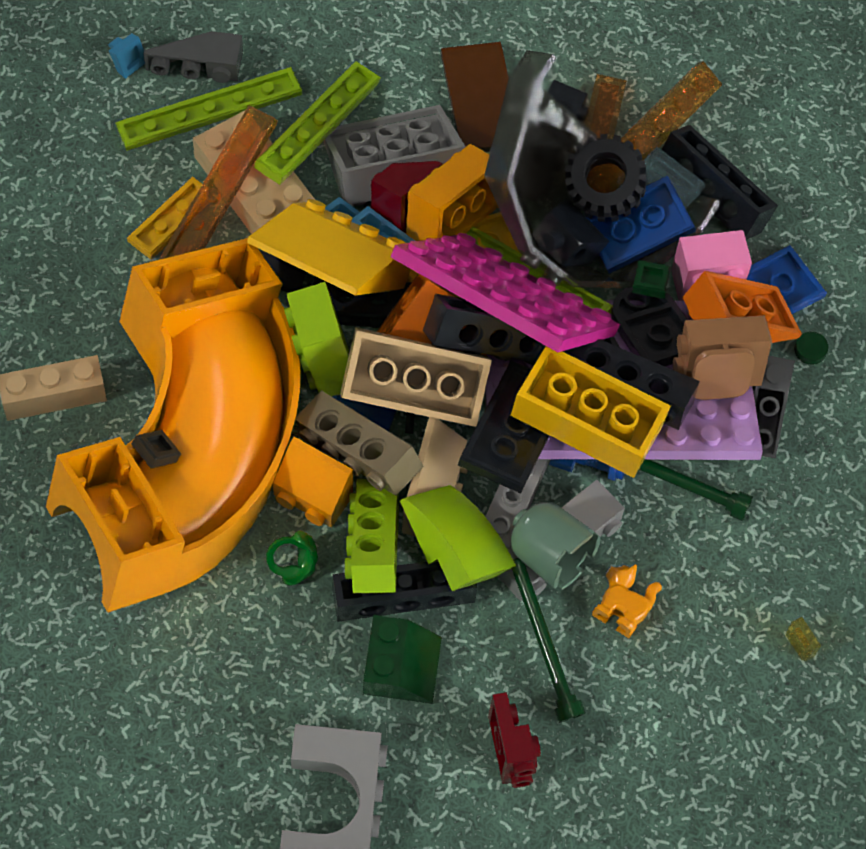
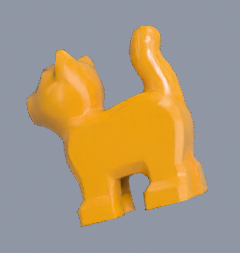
M636 564L632 567L622 565L608 569L606 577L609 587L604 593L601 604H598L592 611V616L603 623H606L612 615L618 616L619 619L616 623L619 626L616 631L627 638L632 636L637 625L646 618L655 603L656 594L662 590V585L659 582L650 584L646 589L645 596L629 590L635 582Z

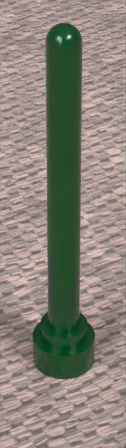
M644 459L639 468L643 472L725 506V510L731 513L730 516L740 521L744 520L746 511L749 509L753 496L741 491L739 494L732 492V494L726 493L649 459Z
M515 558L513 561L516 566L512 568L558 697V700L555 701L557 708L554 709L558 721L562 723L570 718L586 714L582 701L577 700L575 694H571L525 563L519 558Z

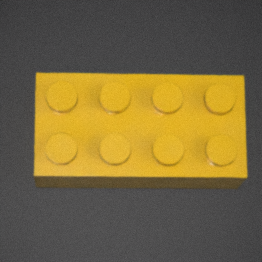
M545 346L518 391L510 416L634 478L659 434L671 406L563 351L557 353Z

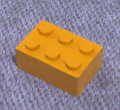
M472 144L453 154L446 163L439 168H435L429 176L410 188L407 195L406 234L415 241H423L427 238H441L443 235L466 234L472 227L476 226L496 209L501 161Z

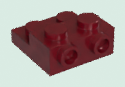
M507 692L493 694L488 719L502 784L511 783L514 788L531 785L533 783L532 774L536 773L537 757L541 756L537 735L531 736L529 724L515 726L519 724L518 712L515 703L509 704Z

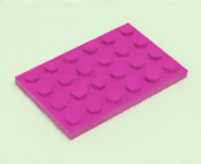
M464 233L395 245L391 254V258L557 353L596 342L598 339L603 340L614 337L620 326L619 323L611 319V315L608 312L583 304L584 300L578 295L561 292L556 289V284L551 280L534 277L529 274V269L524 265L515 262L509 263L502 259L503 255L499 251L487 247L483 248L475 244L476 239Z

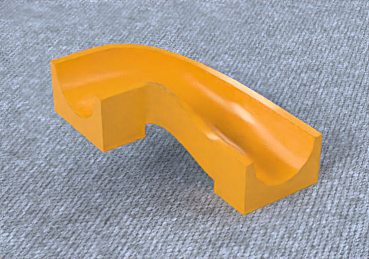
M248 238L132 266L119 322L149 367L155 384V405L146 423L137 435L163 430L181 453L178 461L150 468L132 446V441L125 445L121 437L62 453L56 457L46 508L51 517L74 511L87 529L100 564L103 584L101 602L107 613L171 592L194 582L215 568L237 546L252 527L273 488V481L284 458L297 414L300 394V359L292 340V335H295L293 327H289L284 307L278 298L282 282L259 249L247 243Z

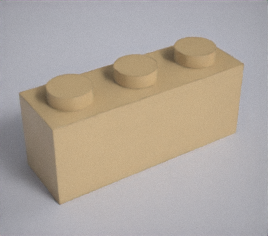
M98 355L0 374V394L7 421L107 401Z

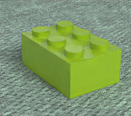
M326 282L287 293L290 307L284 308L289 327H293L295 335H292L293 344L297 355H299L303 371L306 373L310 389H317L319 393L322 390L331 397L341 395L349 350Z

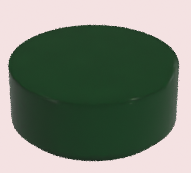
M810 331L803 333L797 339L794 351L800 361L814 365L825 359L829 346L824 336Z

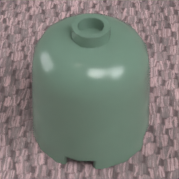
M542 502L528 510L523 509L513 520L514 529L511 535L512 551L554 589L559 587L563 590L571 585L584 572L579 566L589 554L593 558L600 545V536L552 502Z

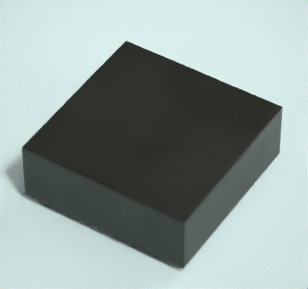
M163 430L136 435L131 443L150 468L176 463L181 455L180 451Z

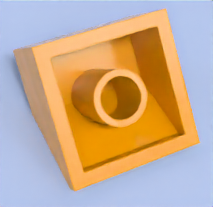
M293 437L273 481L276 501L287 509L292 510L296 507L305 512V517L317 526H322L324 523L332 528L349 503L350 493H353V469L302 440Z

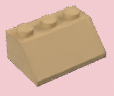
M432 417L428 419L418 455L424 467L412 478L407 497L448 485L453 486L462 493L464 484L458 483L460 473L467 474L468 470L458 466V462L467 445V440L439 419ZM404 511L402 533L415 536Z

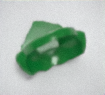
M298 530L293 536L281 537L275 540L266 552V562L269 569L275 574L282 576V582L288 586L300 583L315 572L318 561L316 544L312 536L304 531ZM289 543L298 547V566L282 567L274 562L273 555L279 546Z

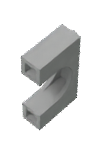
M295 724L291 769L329 772L343 777L355 789L359 799V807L351 822L333 833L317 834L282 830L280 849H370L371 837L378 838L380 815L373 814L375 802H382L384 780H377L378 766L386 767L388 745H381L382 733Z

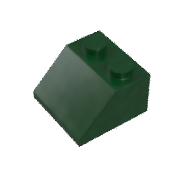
M373 615L363 680V695L433 704L442 637L408 619Z

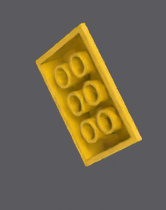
M314 199L291 204L252 233L247 240L248 244L355 296L404 289L411 270L391 258L395 245L406 243L405 241L395 237H383L379 235V229L367 224L358 225L352 222L353 218L350 215L338 211L330 212L325 209L326 204Z

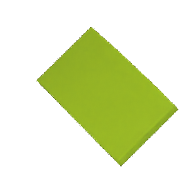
M444 486L400 500L428 564L439 561L452 591L497 577L516 566L507 547L488 519L464 494L453 486Z

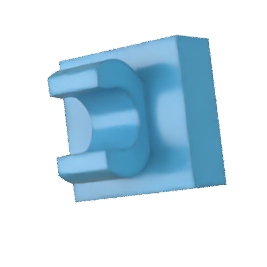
M131 33L125 39L117 37L108 44L111 48L109 53L115 68L125 79L145 64L144 48L138 36Z

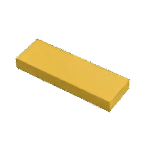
M191 177L127 237V241L152 260L217 198L216 194L196 178Z

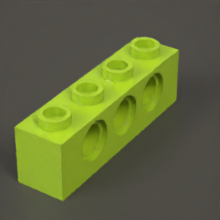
M357 479L356 493H350L349 499L350 513L354 514H348L349 535L346 537L347 557L351 558H345V579H352L353 593L396 592L399 493L395 496L384 488L382 491H379L367 479Z

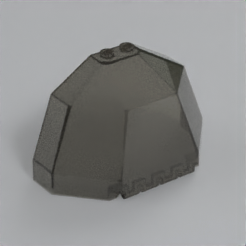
M526 50L509 77L484 175L492 198L518 251L522 254L520 257L521 261L534 269L540 268L544 272L543 278L551 280L556 286L563 283L572 287H632L638 261L664 265L675 255L679 240L609 274L600 255L590 265L562 266L548 252L542 251L538 242L533 238L532 233L546 215L566 199L570 200L565 181V167L569 164L568 158L570 154L576 153V146L579 143L585 146L587 138L594 136L595 141L601 138H597L593 131L580 120H577L571 112L559 102H556L555 98L543 89L541 82L557 58L553 54ZM613 164L598 165L587 176V184L593 190L600 193L616 191L625 181V173ZM646 169V186L662 178ZM673 184L696 228V232L688 236H697L705 229L719 207L720 202L717 199L691 194Z

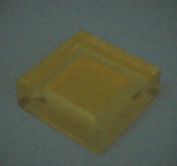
M803 617L791 622L785 636L801 660L807 661L815 657L821 644Z

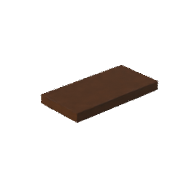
M501 42L441 48L440 54L456 132L465 147L472 144L484 152L516 149L522 136Z

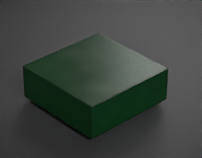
M639 260L632 293L664 299L671 266Z

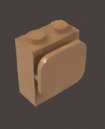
M765 315L685 320L683 333L677 337L679 354L678 357L673 358V370L700 381L695 396L696 399L735 398L745 394L750 386H762L772 344Z

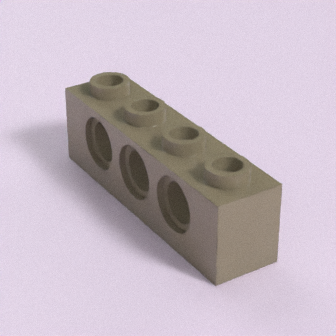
M322 390L295 418L297 425L301 429L299 436L305 443L312 447L317 445L326 455L335 460L339 459L344 465L353 469L355 476L364 475L368 482L379 491H382L384 488L396 496L424 467L410 444Z

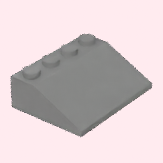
M441 105L340 125L324 140L339 193L344 201L355 206L371 201V180L378 172H382L392 163L439 161L444 164L451 159L453 154L465 148L464 143Z

